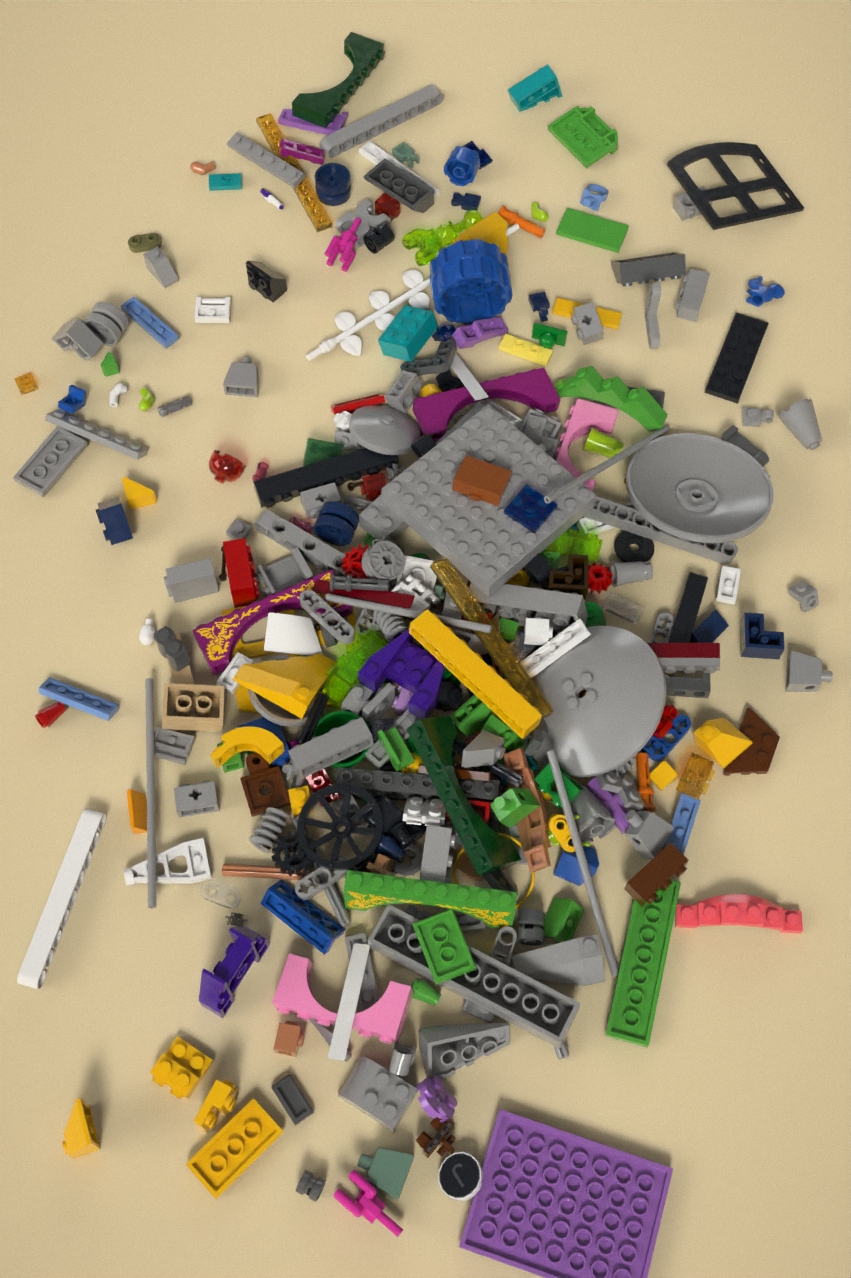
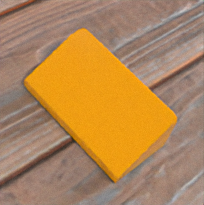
M128 789L130 827L135 834L146 833V795Z

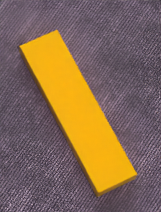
M557 297L552 314L571 318L573 308L584 304ZM595 307L602 326L618 330L622 313Z

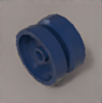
M338 163L324 164L317 169L314 177L318 200L329 206H338L347 202L351 195L349 170Z
M328 501L320 509L319 517L313 527L314 533L329 544L336 546L349 545L354 537V531L358 527L359 515L350 506L335 501Z

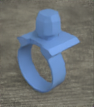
M589 184L587 188H584L580 204L598 211L601 202L606 201L609 192L603 186ZM590 191L598 192L600 194L595 195Z

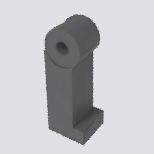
M732 425L722 434V440L730 442L749 453L762 467L769 462L768 455L739 434L736 426Z
M702 673L701 678L670 677L664 674L666 696L708 699L711 691L710 673Z

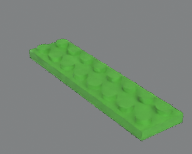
M671 880L673 883L665 891L661 889L657 893L658 897L652 904L646 903L641 907L635 899L633 901L605 1033L607 1037L647 1048L649 1046L681 882Z

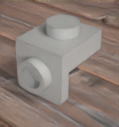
M801 581L788 588V594L800 602L801 611L807 612L819 605L817 589L806 582Z

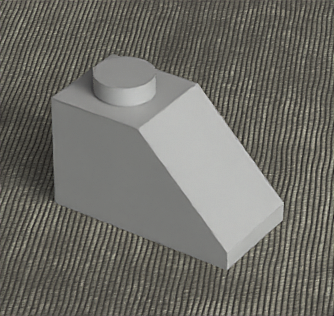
M158 246L143 254L147 269L164 288L179 281L167 256Z
M483 730L463 750L461 766L467 768L493 765L498 759H502L505 754V739Z

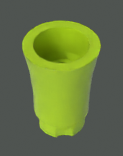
M592 427L583 451L611 458L622 451L624 443Z

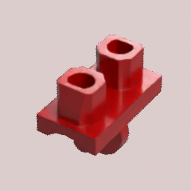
M325 768L306 777L314 793L324 787L334 785ZM338 793L325 797L328 803L340 798Z

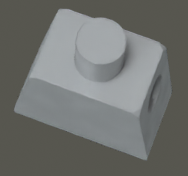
M242 357L241 363H231L223 382L225 395L258 398L257 366L251 364V358Z
M791 651L787 658L785 692H816L821 682L831 683L833 673L832 671L822 670L821 659Z
M358 682L355 683L343 700L341 711L353 712L362 717V707L366 701L372 700L375 697L374 692Z
M631 810L625 817L630 823L625 832L626 837L642 858L653 859L661 851L674 827L650 811H639L636 813L634 810Z

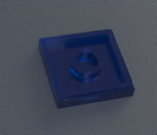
M526 484L504 509V514L533 533H536L556 510L558 504L553 501L548 504L545 503V496Z

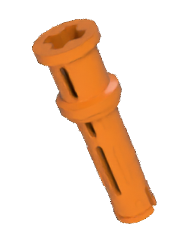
M504 205L500 208L498 214L510 226L517 223L521 229L540 239L543 237L545 228L522 218L518 212H512Z
M638 753L636 755L637 790L645 804L642 811L655 812L656 807L653 805L652 797L654 796V790L650 785L648 754Z

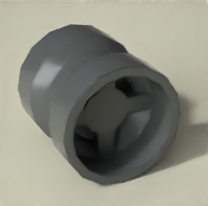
M305 1170L297 1185L296 1192L301 1195L306 1194L311 1200L317 1202L326 1180L321 1177L316 1178L311 1172Z

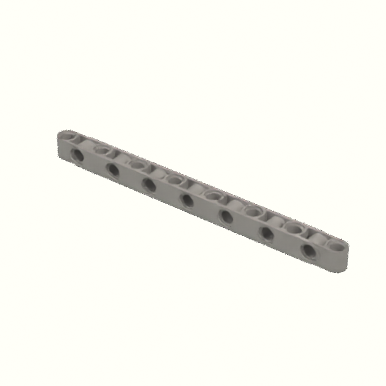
M264 510L254 522V527L260 533L290 551L298 547L305 560L323 571L333 570L336 576H345L343 568L338 566H342V559L346 555L269 510ZM389 581V590L392 591L396 584ZM431 605L430 610H434L436 615H441V611ZM401 616L409 622H412L414 619L411 617ZM444 624L452 629L477 635L485 647L481 657L484 662L487 661L489 652L492 650L489 639L474 630Z

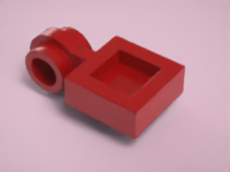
M673 705L664 706L662 718L653 733L654 737L662 739L673 726L671 720L675 719L678 714L677 709Z

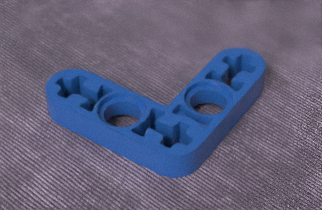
M679 715L672 721L673 726L666 735H673L675 737L674 742L669 743L664 737L661 739L652 735L640 751L647 753L648 758L654 762L663 761L688 733L691 727V720L687 716ZM684 722L685 726H682L677 732L676 729L679 723ZM658 749H660L661 754L655 755V750L657 751Z

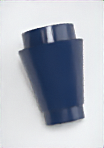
M383 833L381 843L376 852L399 862L405 851L389 835L386 836Z

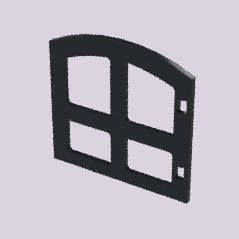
M736 142L706 144L686 150L676 155L667 163L671 172L713 230L804 210V206L755 144ZM720 155L750 156L767 178L739 182ZM707 158L728 186L702 191L684 168L691 163ZM775 189L786 204L760 209L749 196V193ZM736 197L747 211L746 213L719 217L709 202Z

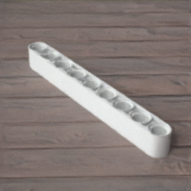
M87 808L83 810L17 977L18 984L35 989L42 987L106 821L105 813Z

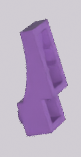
M502 317L476 320L472 325L458 327L452 336L458 348L464 349L473 347L490 338L505 335L509 330Z

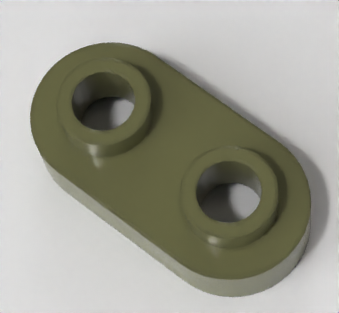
M156 233L136 235L128 240L129 249L134 253L150 251L157 246L160 248L162 245L161 237Z

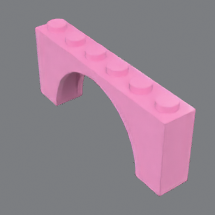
M578 398L576 404L571 406L569 415L572 416L571 419L567 418L565 424L567 431L561 435L560 443L562 445L557 447L555 457H557L556 461L574 477L577 478L582 474L575 469L569 459L568 449L570 445L579 437L589 434L592 427L600 432L612 434L618 409ZM589 479L583 484L593 492L596 480Z
M289 953L272 1001L277 1012L284 1015L294 1013L297 1014L298 1018L306 1021L312 1018L318 1020V1024L327 1027L330 1024L335 1025L337 1013L323 1008L315 1000L312 993L311 970L313 964L308 958ZM390 981L383 996L373 1006L362 1012L355 1013L352 1030L358 1031L360 1036L371 1038V1035L379 1037V1041L391 1044L392 1041L398 1043L414 993L411 986Z

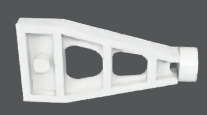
M204 838L183 842L156 855V864L163 863L165 870L163 875L156 876V883L192 884L212 879ZM178 856H185L188 866L187 871L184 873L171 872L169 870V862ZM147 860L132 868L124 869L127 886L137 883H148Z

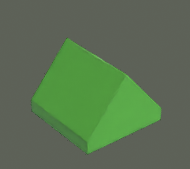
M108 352L101 363L103 374L106 377L120 373L116 360Z

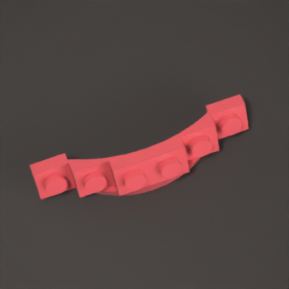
M729 894L715 896L697 902L694 905H677L675 911V927L681 928L731 925L778 930L780 933L801 934L803 932L802 911L783 910V907H778L766 899L751 895Z

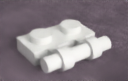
M411 575L406 578V581L409 583L408 586L401 581L391 591L414 595L415 598L411 608L405 609L424 612L430 608V604L426 601L430 600L433 604H436L439 600L434 595L435 592L433 590L427 589L422 585L421 580L415 579ZM414 590H418L422 595L419 596Z

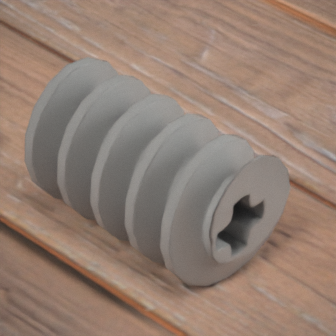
M374 610L373 617L387 641L392 642L408 630L400 615Z
M272 807L266 809V814L261 817L262 821H259L257 824L258 828H255L253 831L254 835L249 837L250 842L257 849L268 854L271 852L267 847L273 848L275 846L271 840L279 839L275 833H283L279 826H287L283 819H291L284 811Z

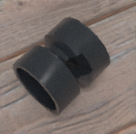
M385 223L379 224L374 230L363 236L365 246L373 254L381 251L384 246H388L395 239L393 231Z

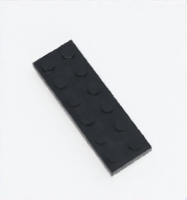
M736 312L704 393L738 404L768 327V322Z

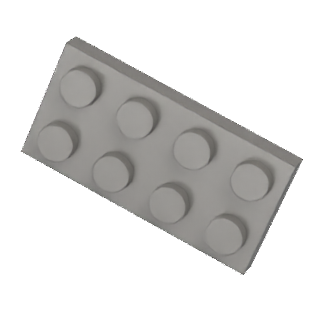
M57 426L13 478L15 482L44 497L88 444L85 440Z

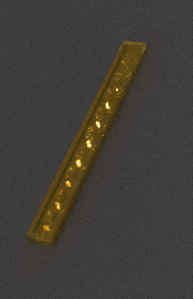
M271 113L257 117L256 122L274 155L303 172L295 157L290 155L287 157L281 156L280 140L285 138ZM305 175L304 180L296 188H293L317 232L332 228L329 216Z
M445 558L432 562L430 568L465 619L471 622L492 625L491 633L473 631L516 692L521 693L530 705L539 709L542 715L541 719L550 716L554 711L449 559Z

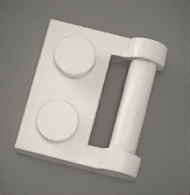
M197 296L195 323H229L231 297L202 298V296Z

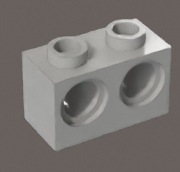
M704 186L699 187V189L702 191L706 190ZM686 192L675 196L673 209L682 221L701 214Z
M402 370L385 395L390 407L405 414L414 403V399L418 397L420 390L423 388L418 375Z

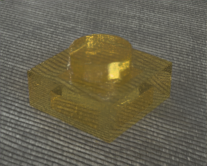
M31 372L14 378L21 395L38 389Z

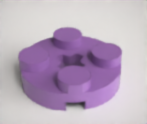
M438 1076L425 1078L417 1085L416 1089L417 1091L420 1090L421 1094L418 1098L419 1103L431 1118L435 1119L438 1117L441 1119L439 1122H445L454 1115V1107L457 1106V1100L453 1095L449 1094L444 1087L443 1081Z

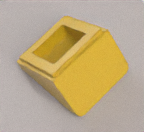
M664 760L650 773V780L662 791L676 780L678 774Z

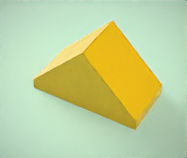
M126 477L122 478L130 510L156 504L155 491Z

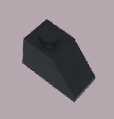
M442 682L436 709L447 712L461 707L462 689L449 682Z

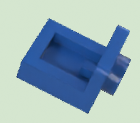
M70 385L68 395L58 401V408L67 413L74 414L85 406L86 391Z

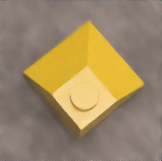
M724 717L706 721L693 733L695 744L723 769L752 744L749 738Z
M81 1098L75 1101L64 1132L65 1140L62 1141L65 1154H69L73 1159L100 1150L90 1106Z

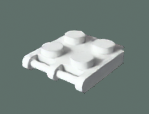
M407 797L403 821H406V824L421 825V823H425V826L440 827V825L444 826L447 811L439 799H433L429 802L426 799L423 801L420 797Z

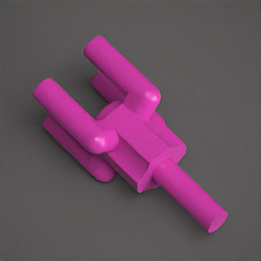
M355 218L349 231H343L340 237L335 235L324 253L325 256L329 257L326 262L328 266L333 265L340 253L342 255L339 260L344 263L341 270L344 272L348 271L356 255L353 247L357 241V236L354 234L361 223L360 218Z
M353 1170L348 1177L362 1191L354 1201L341 1189L335 1192L334 1198L355 1217L362 1215L371 1224L377 1219L398 1237L403 1229L383 1212L386 1204L377 1197L376 1188L356 1170Z

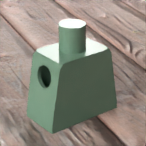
M378 1148L374 1157L362 1153L357 1166L369 1171L366 1180L371 1185L398 1201L414 1155Z

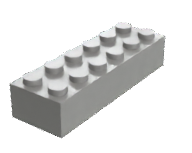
M471 582L465 598L470 612L490 613L492 615L491 619L499 613V621L500 618L519 622V626H525L526 618L542 617L549 619V627H553V631L562 632L578 619H581L586 624L588 618L583 595L578 593L570 594L558 590H543L538 587L529 588L522 585L503 584L491 596L487 597Z

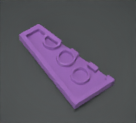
M283 109L278 118V124L329 135L344 127L348 118V112H342V115L337 114L332 123H329L324 128L292 116V109Z

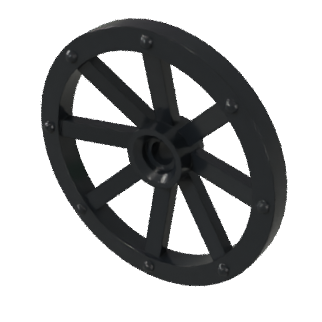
M334 784L314 793L301 809L297 822L298 840L305 854L317 865L330 870H348L351 866L357 867L366 862L378 849L384 832L383 814L376 800L364 789L351 784ZM335 793H344L341 817L336 815L325 797ZM351 794L363 798L368 804L350 819H347ZM319 801L333 820L331 823L308 818L311 810ZM373 809L376 820L375 829L352 827V825ZM306 825L328 829L331 832L308 844ZM344 826L345 830L340 832L339 829ZM350 835H372L373 839L369 846L361 852ZM336 837L330 860L323 859L313 851ZM345 839L356 857L347 861L337 862L342 841Z

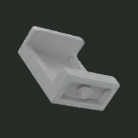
M298 547L291 549V556L264 568H262L261 564L257 565L258 572H256V577L259 583L263 582L265 585L263 589L266 596L277 594L289 586H295L305 579L314 577Z

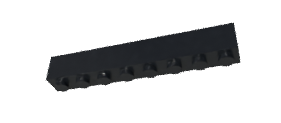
M363 448L253 481L254 489L261 508L272 507L278 502H289L293 498L300 496V492L334 482L336 486H341L350 480L357 481L364 476H374L380 471H387L386 468H392L393 463L398 465L399 458L398 455H386Z

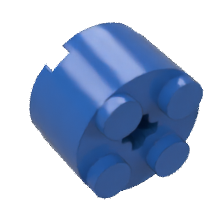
M455 147L444 165V174L450 178L449 181L457 186H466L468 183L473 182L480 168L478 152L466 147Z

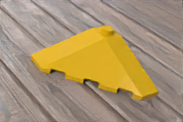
M495 211L460 234L452 241V245L460 240L482 239L484 242L494 243L499 246L500 252L507 256V221Z
M320 653L308 657L298 656L279 661L269 660L257 664L247 663L240 667L233 680L302 719L334 670L337 662Z

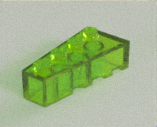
M569 529V532L565 531L543 551L557 552L560 555H588V561L598 562L603 540L597 539L598 535L587 533L584 536L579 535L580 531Z
M371 629L366 635L362 634L358 638L357 644L350 646L347 655L343 654L337 661L338 665H332L327 672L329 677L321 693L328 695V702L338 709L355 683H359L358 672L368 658L389 644L388 641Z

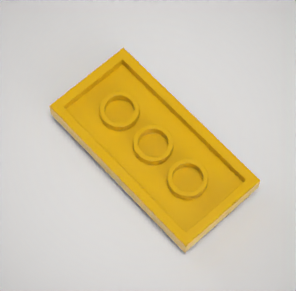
M253 1098L185 1165L217 1200L284 1131Z

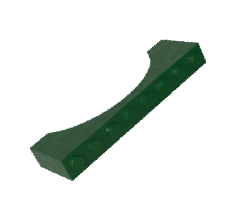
M351 32L344 40V54L353 64V69L349 76L331 89L316 93H299L292 102V116L326 128L329 123H332L337 113H340L342 107L348 103L350 97L355 94L359 86H362L363 81L369 77L371 71L377 67L380 60H383L385 55L384 43Z
M450 716L422 718L408 727V734L477 875L482 876L505 870L519 862L521 858L513 842L496 833L478 816L458 783L452 761V746L458 732Z

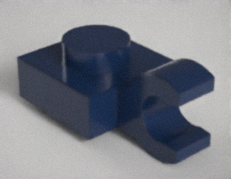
M545 292L529 295L528 300L533 312H539L541 322L548 321L547 315L549 313L547 309H549L550 303Z

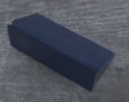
M715 609L692 633L690 640L693 643H713L729 625Z

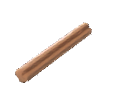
M223 864L222 867L223 876L301 880L304 878L303 870L300 871V876L296 872L289 876L288 871L282 874L280 871L281 867L276 869L275 866Z

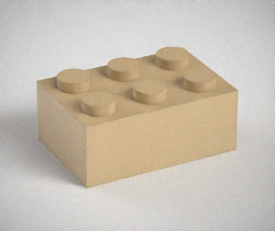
M164 683L162 729L222 732L225 686Z

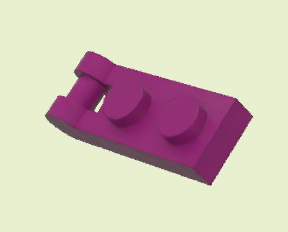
M288 139L280 140L281 156L287 157L290 155L297 159L323 165L324 150Z

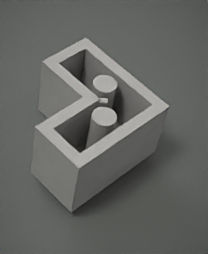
M79 318L63 324L52 337V340L63 351L72 348L84 361L92 358L104 344L100 337L87 327V324Z

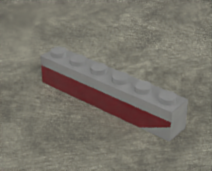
M647 643L657 655L665 673H675L676 671H684L685 673H695L696 671L715 673L720 669V643Z

